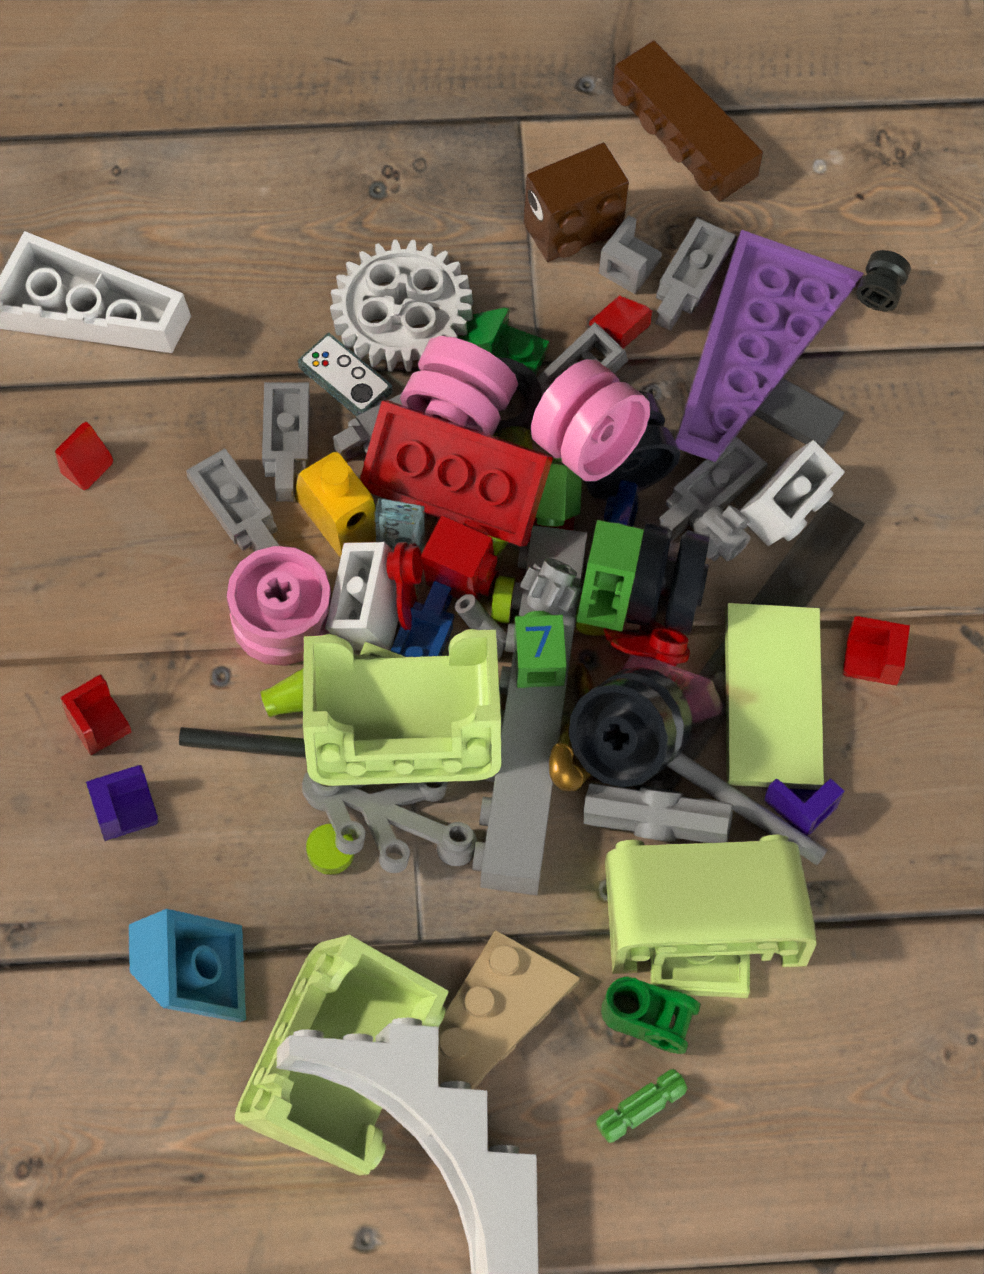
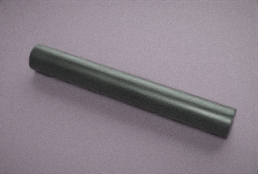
M181 727L179 746L306 758L304 738Z

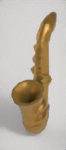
M583 663L577 664L575 667L574 680L578 696L571 714L579 699L594 689L591 675ZM570 716L561 728V736L558 742L554 744L549 758L550 778L562 791H575L585 781L598 780L584 769L574 755L569 738Z

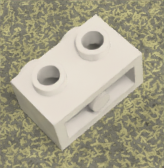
M812 440L790 455L739 512L750 521L748 526L767 546L783 537L790 541L807 525L808 522L804 519L811 510L816 512L833 496L834 493L830 489L845 471Z
M385 542L344 543L325 629L332 635L348 641L353 650H362L365 642L386 650H391L398 623L397 586L395 580L389 579L386 566L388 553L394 552V550Z

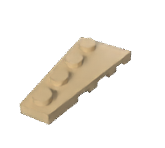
M495 930L446 1010L443 1021L438 1027V1087L443 1082L463 1081L470 1083V1089L474 1090L483 1081V1078L516 1048V1044L534 1026L537 1027L551 1013V1009L580 983V977Z

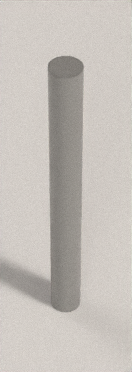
M683 753L666 765L719 801L733 804L734 811L770 835L787 836L788 841L798 844L800 855L815 865H818L826 854V848Z

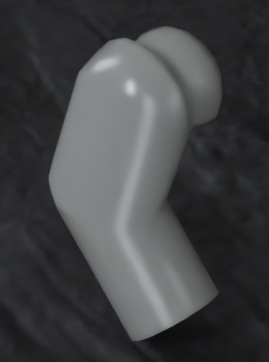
M473 595L462 596L455 604L456 612L470 629L496 630L497 656L499 659L503 654V650H505L507 633Z

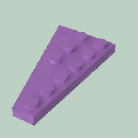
M741 230L675 438L679 450L716 462L857 286L864 273Z

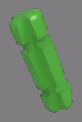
M670 1069L658 1077L657 1084L654 1085L650 1082L620 1102L616 1111L611 1108L598 1117L596 1122L597 1128L609 1143L625 1135L628 1127L634 1129L664 1109L667 1101L673 1103L685 1095L688 1089L687 1085L675 1069Z

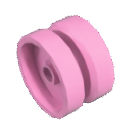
M438 336L431 338L418 362L420 371L412 373L400 397L402 405L493 436L501 420L498 411L506 409L518 386L515 374L496 356L473 343L455 337Z
M585 359L571 365L559 375L542 396L534 412L531 424L532 439L554 458H562V463L584 481H597L617 469L636 448L647 427L650 417V402L627 382H619L618 377L597 360Z
M268 547L253 552L239 562L229 578L227 591L231 625L237 643L249 656L265 664L287 666L302 662L304 658V636L330 634L325 629L331 604V589L325 570L313 556L294 547Z

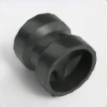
M887 250L875 251L871 254L865 268L867 275L861 279L856 291L857 298L862 304L871 309L884 312L892 311L899 303L902 295L900 287L906 283L911 266L907 259L898 253Z

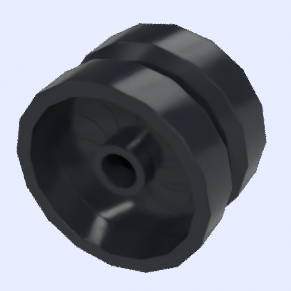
M639 391L650 402V417L646 430L636 448L624 463L611 474L597 481L583 480L587 491L594 498L604 500L616 499L641 492L670 474L679 463L681 452L672 433L667 427H664L665 417L652 393Z
M646 522L626 623L649 627L655 621L660 599L668 601L664 621L666 628L690 635L696 606L701 607L709 564H705L710 534L687 530L681 536L676 558L668 556L672 538L669 526Z
M643 667L623 669L579 699L570 716L569 738L574 755L584 769L601 782L622 788L641 785L683 752L691 736L692 715L687 698L677 684L657 670Z

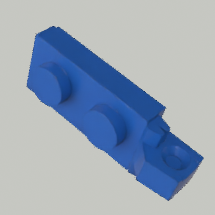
M433 582L425 604L415 602L411 608V630H404L402 626L400 627L391 652L405 657L442 656L452 632L455 618L454 614L447 612L452 600V595H450L451 587L439 582Z

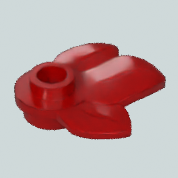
M398 542L394 552L388 553L386 563L387 574L390 580H395L397 586L396 603L400 624L404 630H411V608L415 602H418L415 584L421 582L423 575L421 551L416 543Z
M656 621L649 627L640 626L639 632L617 631L604 628L607 640L611 642L615 649L637 657H650L653 663L666 668H674L677 664L685 663L689 659L690 649L687 647L689 639L684 634L668 629Z

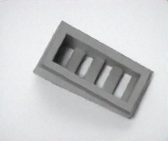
M594 323L537 377L541 385V394L544 395L551 386L549 383L571 365L576 364L580 358L584 360H597L613 373L617 372L628 361L626 351L598 324ZM596 347L606 358L600 362L589 351Z

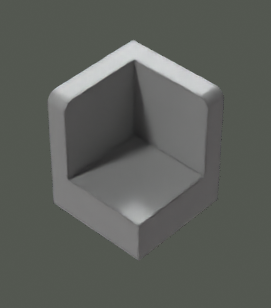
M628 215L601 250L599 274L636 294L661 261L662 253L634 237L637 219Z

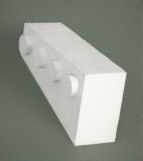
M25 231L0 275V329L173 353L191 318L183 293Z

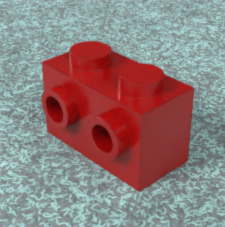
M441 515L421 554L426 585L432 587L435 581L451 587L450 595L456 599L471 594L479 602L482 594L488 597L495 587L496 578L499 577V571L495 570L498 557L494 555L493 539L488 536V531L474 522L464 521L463 524H460Z

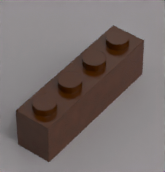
M655 40L615 65L612 91L617 101L622 106H628L649 134L656 135L666 146L673 160L682 163L694 175L696 183L702 190L709 191L721 202L759 176L763 151Z

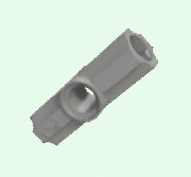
M592 782L589 783L584 805V824L634 831L635 836L661 841H676L679 838L705 843L728 842L733 816V804L725 803L724 801L684 797L682 792L669 789L640 787V790Z

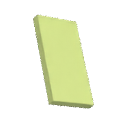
M728 603L725 608L727 783L732 786L769 787L775 779H779L789 789L819 790L824 785L820 608Z

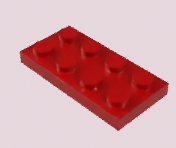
M382 400L360 475V481L371 494L394 502L419 506L422 512L439 518L442 515L460 524H463L464 521L474 522L485 528L489 536L521 547L528 544L553 456L392 401Z

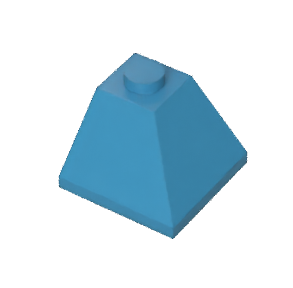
M164 909L129 924L130 973L162 1008L234 1022L246 1020L242 925L171 909Z

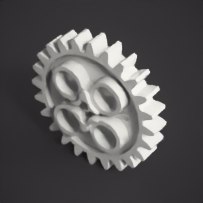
M393 240L390 251H385L378 243L375 244V256L371 257L364 251L359 252L360 265L352 262L346 263L348 276L337 275L338 289L331 290L333 305L330 306L332 320H334L336 335H341L345 349L354 348L357 360L369 353L370 365L373 368L383 359L387 361L388 371H393L397 361H403L406 371H411L413 360H420L431 338L438 336L457 338V335L467 334V321L473 318L471 306L473 304L472 290L469 288L468 276L461 275L460 263L458 261L449 264L447 251H443L434 257L433 245L430 243L422 251H418L415 240L410 241L407 249H401L398 241ZM384 282H389V283H390V284H388V285H386V286H379V285H378V284H381V283H384ZM425 287H432V288H434V289H431V290H428V291H423V290H421V289H423V288H425ZM375 319L383 320L379 323H370V321ZM418 324L427 325L422 328H413V326Z

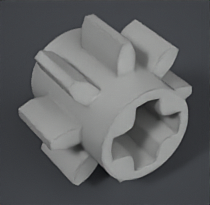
M718 505L710 508L694 527L695 532L710 534L706 557L713 561H716L719 556L723 557L726 561L734 559L742 552L751 539L744 531L750 524V521L731 505L725 511Z
M546 558L542 566L537 563L533 567L529 566L520 585L521 588L530 591L526 603L536 611L549 612L551 615H558L560 609L568 612L570 608H574L583 589L573 584L577 572L569 565L552 558Z

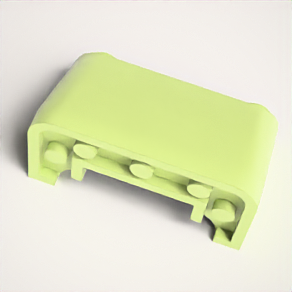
M469 629L455 635L449 643V656L354 659L351 644L336 635L304 636L303 734L309 777L322 785L340 786L477 781L488 779L497 774L501 768V712L496 630Z
M768 835L762 837L759 841L666 845H644V842L639 840H625L618 842L615 845L616 849L607 853L605 871L613 974L637 973V962L649 960L651 956H653V965H663L665 957L760 954L761 961H770L773 954L778 953L782 958V967L807 966L817 944L815 924L798 844L788 841L787 836Z
M351 935L317 944L303 963L239 1100L235 1112V1121L260 1134L352 1173L369 1175L370 1170L375 1169L382 1160L386 1149V1144L382 1142L383 1132L375 1126L382 1107L353 1089L322 1077L278 1069L277 1048L289 1035H293L298 1030H318L324 1033V1038L343 1039V1036L348 1034H368L373 1036V1042H376V1035L389 1023H392V1020L397 1018H417L422 1021V1026L439 1027L445 1016L446 1009L443 1004L449 991Z

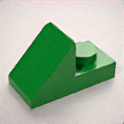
M508 308L473 314L472 320L467 321V334L457 336L458 339L473 343L497 358H510L521 362L535 375H537L549 350L548 340L509 326L510 309Z

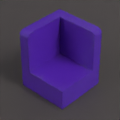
M142 765L86 781L104 841L158 824V815Z
M831 778L819 790L789 789L779 779H775L769 785L764 801L791 826L809 836L838 808L844 790Z

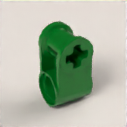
M626 976L618 978L611 983L602 1002L601 1015L606 1025L616 1032L643 1040L666 1052L684 1054L688 1048V1042L685 1038L692 1016L699 1014L701 1004L684 993L666 990L637 978ZM618 996H628L634 1000L638 1011L632 1014L622 1013L615 1007L613 999ZM675 1015V1021L671 1029L669 1028V1025L672 1016Z

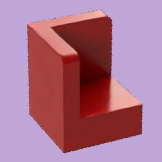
M855 616L847 636L842 674L845 677L897 686L905 668L910 625Z
M102 675L94 677L60 697L69 723L90 755L97 753L132 732L130 724L111 697L108 684Z

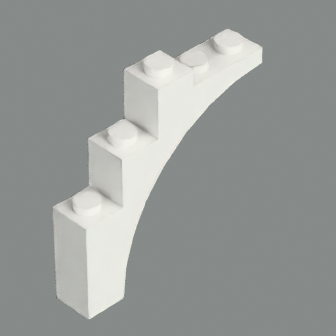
M397 1018L392 1020V1023H389L376 1035V1042H373V1036L359 1033L345 1035L343 1039L324 1038V1033L318 1030H298L284 1040L277 1048L278 1069L316 1075L353 1089L385 1109L418 1140L439 1168L458 1206L469 1245L471 1274H538L537 1157L533 1154H519V1147L512 1145L492 1146L488 1152L487 1090L470 1089V1083L463 1081L443 1082L438 1087V1027L422 1026V1021L417 1018Z

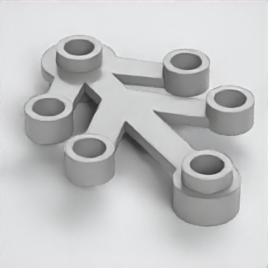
M308 772L304 775L302 781L303 795L313 808L326 811L336 833L335 845L342 853H358L362 850L365 840V829L360 823L351 821L346 806L362 812L380 852L379 863L387 872L399 873L405 870L410 855L409 847L403 841L396 839L390 824L436 843L439 858L448 865H465L474 856L477 838L467 824L454 822L445 826L401 807L424 800L430 802L441 800L445 796L448 782H433L440 786L438 788L428 787L426 783L429 782L410 783L369 794L357 789L366 785L325 787L312 780ZM351 834L356 836L358 839L355 841H348L344 839L342 836ZM451 838H458L463 840V842H456ZM397 853L402 858L394 860L389 858L387 854Z

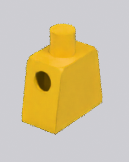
M337 451L332 452L298 474L295 499L340 558L344 543L377 542L381 539L374 499L340 453ZM349 519L351 522H357V524L347 527Z

